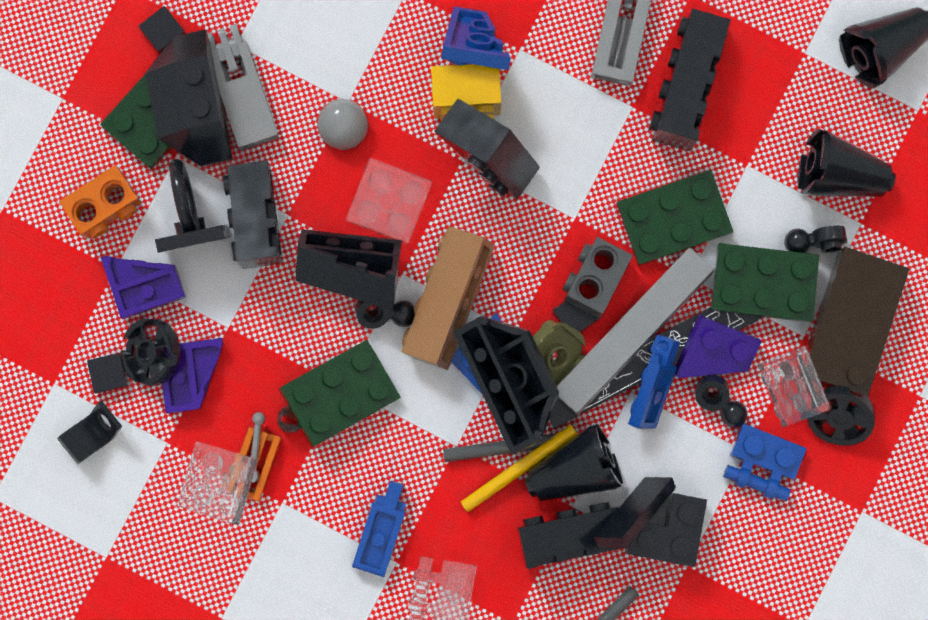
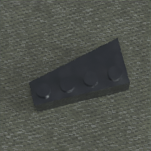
M693 8L688 18L682 16L677 36L682 37L679 49H672L667 66L673 68L670 81L663 80L658 96L659 99L664 100L660 112L654 110L649 130L655 131L652 141L689 152L692 150L699 136L700 130L697 128L700 127L707 107L706 97L709 95L716 75L715 67L720 60L731 19Z

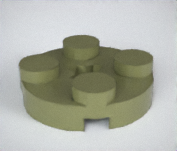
M548 320L543 323L540 330L533 336L555 385L559 384L585 357L581 354L582 344L586 346L583 335L567 323H556L553 320ZM556 351L558 356L555 360L551 359L553 353Z

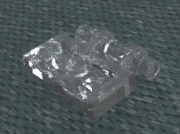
M420 556L418 569H414L413 579L416 580L413 599H409L408 610H411L409 620H423L424 613L434 614L433 620H468L477 565L443 560L442 571L437 573L431 572L433 558ZM429 582L439 584L436 603L426 602Z

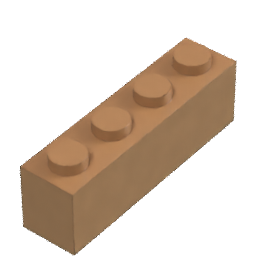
M448 226L446 234L441 237L438 243L439 253L436 261L427 272V285L424 293L415 304V316L411 327L404 333L402 353L445 370L449 369L458 345L453 331L466 324L495 245L482 236Z

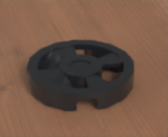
M141 319L133 323L123 338L128 339L126 350L121 351L124 370L131 380L142 382L147 386H158L169 381L175 374L180 362V344L177 334L168 323L161 319ZM151 325L157 326L155 339H146L145 328ZM165 347L172 352V359L165 357Z
M832 386L818 391L815 394L814 400L809 404L807 412L809 427L816 436L835 445H855L863 442L872 434L876 421L875 407L866 395L861 393V397L856 394L849 393L850 388L845 386ZM828 400L831 403L828 412L817 408L824 401ZM852 401L856 403V405L853 406L849 402ZM828 422L831 427L835 428L832 436L823 431V424Z

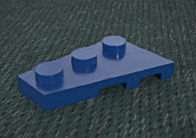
M454 6L443 44L441 59L449 60L455 65H467L469 63L509 70L511 57L508 52H503L504 44L502 40L496 39L495 27L487 12Z

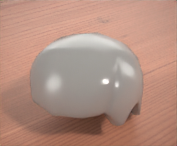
M343 98L326 104L320 110L317 121V129L321 138L330 147L339 150L355 148L365 139L369 127L364 110L354 101Z

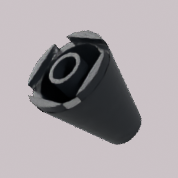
M915 7L845 28L843 30L845 33L839 37L840 51L847 67L849 68L854 65L859 74L855 78L867 87L876 88L893 75L928 40V11Z
M817 129L808 138L806 145L811 146L808 156L801 155L797 173L798 189L803 190L801 192L803 195L882 197L887 191L890 192L892 190L896 176L892 172L890 164L826 130Z
M599 424L588 427L528 470L529 477L525 478V483L532 497L537 496L540 501L614 490L622 486L623 478L615 453L611 454L607 446L610 442Z

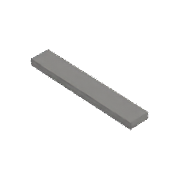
M689 247L558 384V399L578 416L714 273V268Z

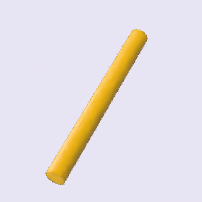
M571 424L460 501L467 512H470L573 439L578 433Z

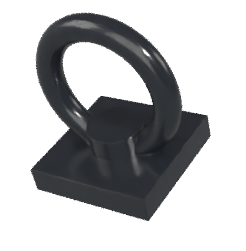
M180 159L172 160L169 166L170 181L180 222L174 223L176 235L155 239L157 253L230 238L227 224L206 228L204 217L198 218L186 167Z

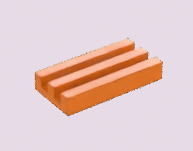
M249 427L227 491L260 502L282 438L263 431L260 432L257 465L266 440L271 441L272 444L256 490L251 492L249 491L251 483L246 479L242 488L237 487L253 441L254 428Z

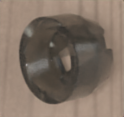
M288 406L282 408L277 416L278 427L285 433H296L301 429L299 425L281 422L282 417L296 420Z

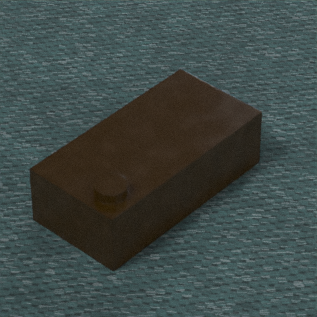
M848 247L838 251L797 377L827 388L832 386L849 387V393L856 394L859 397L863 393L868 397L910 268Z

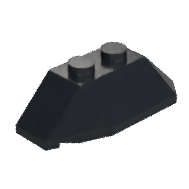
M205 29L174 36L145 73L158 139L200 167L233 160L208 32Z
M483 316L453 331L511 455L541 441L559 391L531 332Z

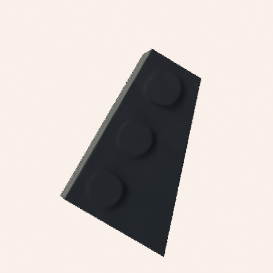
M460 99L455 101L434 131L463 157L470 166L478 171L477 175L488 182V187L501 197L509 194L518 200L540 168L509 128Z
M268 160L227 166L228 175L223 176L225 195H230L231 208L227 209L229 227L234 230V241L231 242L233 260L243 269L283 264L271 166Z
M302 229L297 246L296 281L393 310L399 278L402 240Z
M609 502L590 505V512L577 515L576 509L557 512L556 520L544 522L543 515L523 519L524 526L517 527L525 567L530 569L539 565L621 549L598 547L594 538L618 510V507L610 508Z

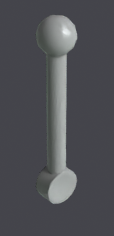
M256 412L252 417L255 426L250 469L245 473V479L250 483H255L259 479L256 467L261 425L265 422V416L261 412Z

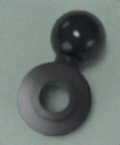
M839 225L821 227L812 233H807L800 228L792 229L786 234L784 239L787 251L806 253L812 246L821 249L823 253L837 252L842 249L841 245L847 243L846 229L844 226Z
M360 300L355 305V312L359 323L369 329L379 328L389 319H392L393 323L399 327H408L412 324L415 316V306L405 300L395 303L393 310L380 306L373 310H367L369 306L374 304Z
M707 375L701 378L696 385L695 394L699 406L709 411L721 410V419L729 427L735 428L743 425L747 419V409L741 402L729 400L730 389L727 381L718 375ZM709 387H715L718 389V391L712 393L709 392L707 389Z

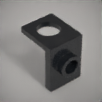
M100 401L96 404L90 415L58 437V441L73 460L80 464L110 443L118 434L122 425L103 401ZM101 414L107 418L111 427L104 422Z

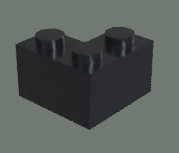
M671 493L664 526L647 523L629 546L625 548V553L695 567L707 499Z

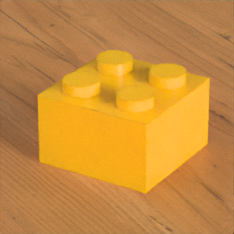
M475 64L431 66L434 119L441 118L442 121L457 99L462 100L494 119V115H500L501 89L498 68Z

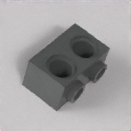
M596 237L593 245L586 243L577 260L583 263L577 275L571 272L562 289L568 293L564 302L600 320L633 255L599 237ZM599 255L606 256L611 262V267L605 270L598 268L595 265L594 258ZM584 284L591 285L596 290V297L592 299L584 298L579 292V287Z

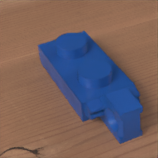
M664 335L656 336L650 348L652 353L649 358L650 361L641 376L642 384L638 396L631 405L629 425L637 429H655L657 427L677 366L673 365L680 345L679 341Z
M390 481L386 496L377 494L364 527L352 564L353 568L385 577L405 515L406 503L399 501L404 484Z

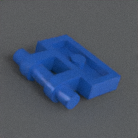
M743 424L730 454L742 460L741 466L738 469L727 465L723 477L734 481V485L744 489L747 486L762 492L763 497L771 500L775 497L786 502L791 489L779 485L780 479L784 476L795 480L807 448ZM753 464L771 471L768 480L751 474Z

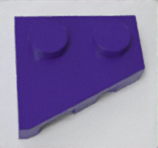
M110 256L101 257L121 319H126L186 298L175 265L119 259Z
M699 314L676 364L675 376L686 378L748 372L762 341L755 336Z
M223 338L180 343V362L177 370L169 381L162 384L166 414L200 410L202 408L224 345ZM165 347V357L172 359V352Z

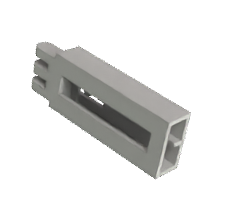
M608 0L591 78L632 86L651 0H637L633 19H628L626 16L619 17L622 0ZM625 0L623 9L631 11L633 0Z
M237 24L230 26L233 39L228 40L224 28L218 30L221 43L215 44V38L211 32L208 33L220 95L240 151L280 137L249 46L246 41H242ZM238 57L244 76L230 80L224 61H227L230 72L234 73L239 71L235 58Z

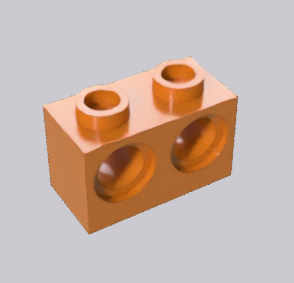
M116 165L59 201L79 234L85 239L90 236L92 239H96L105 234L110 229L108 226L110 223L118 218L123 221L131 217L138 211L136 207L142 203L122 171ZM113 189H124L125 195L121 202L117 204L109 202V194ZM88 206H94L96 208L95 218L90 222H82V210Z

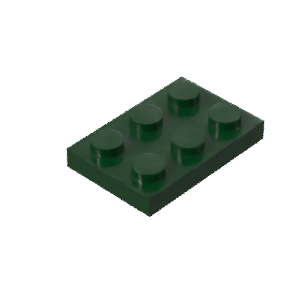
M144 74L100 125L152 170L171 147L158 139L146 76Z
M711 170L616 202L638 266L733 233Z
M719 243L717 245L710 311L813 322L820 255Z
M368 340L361 342L279 388L282 397L312 448L401 398Z

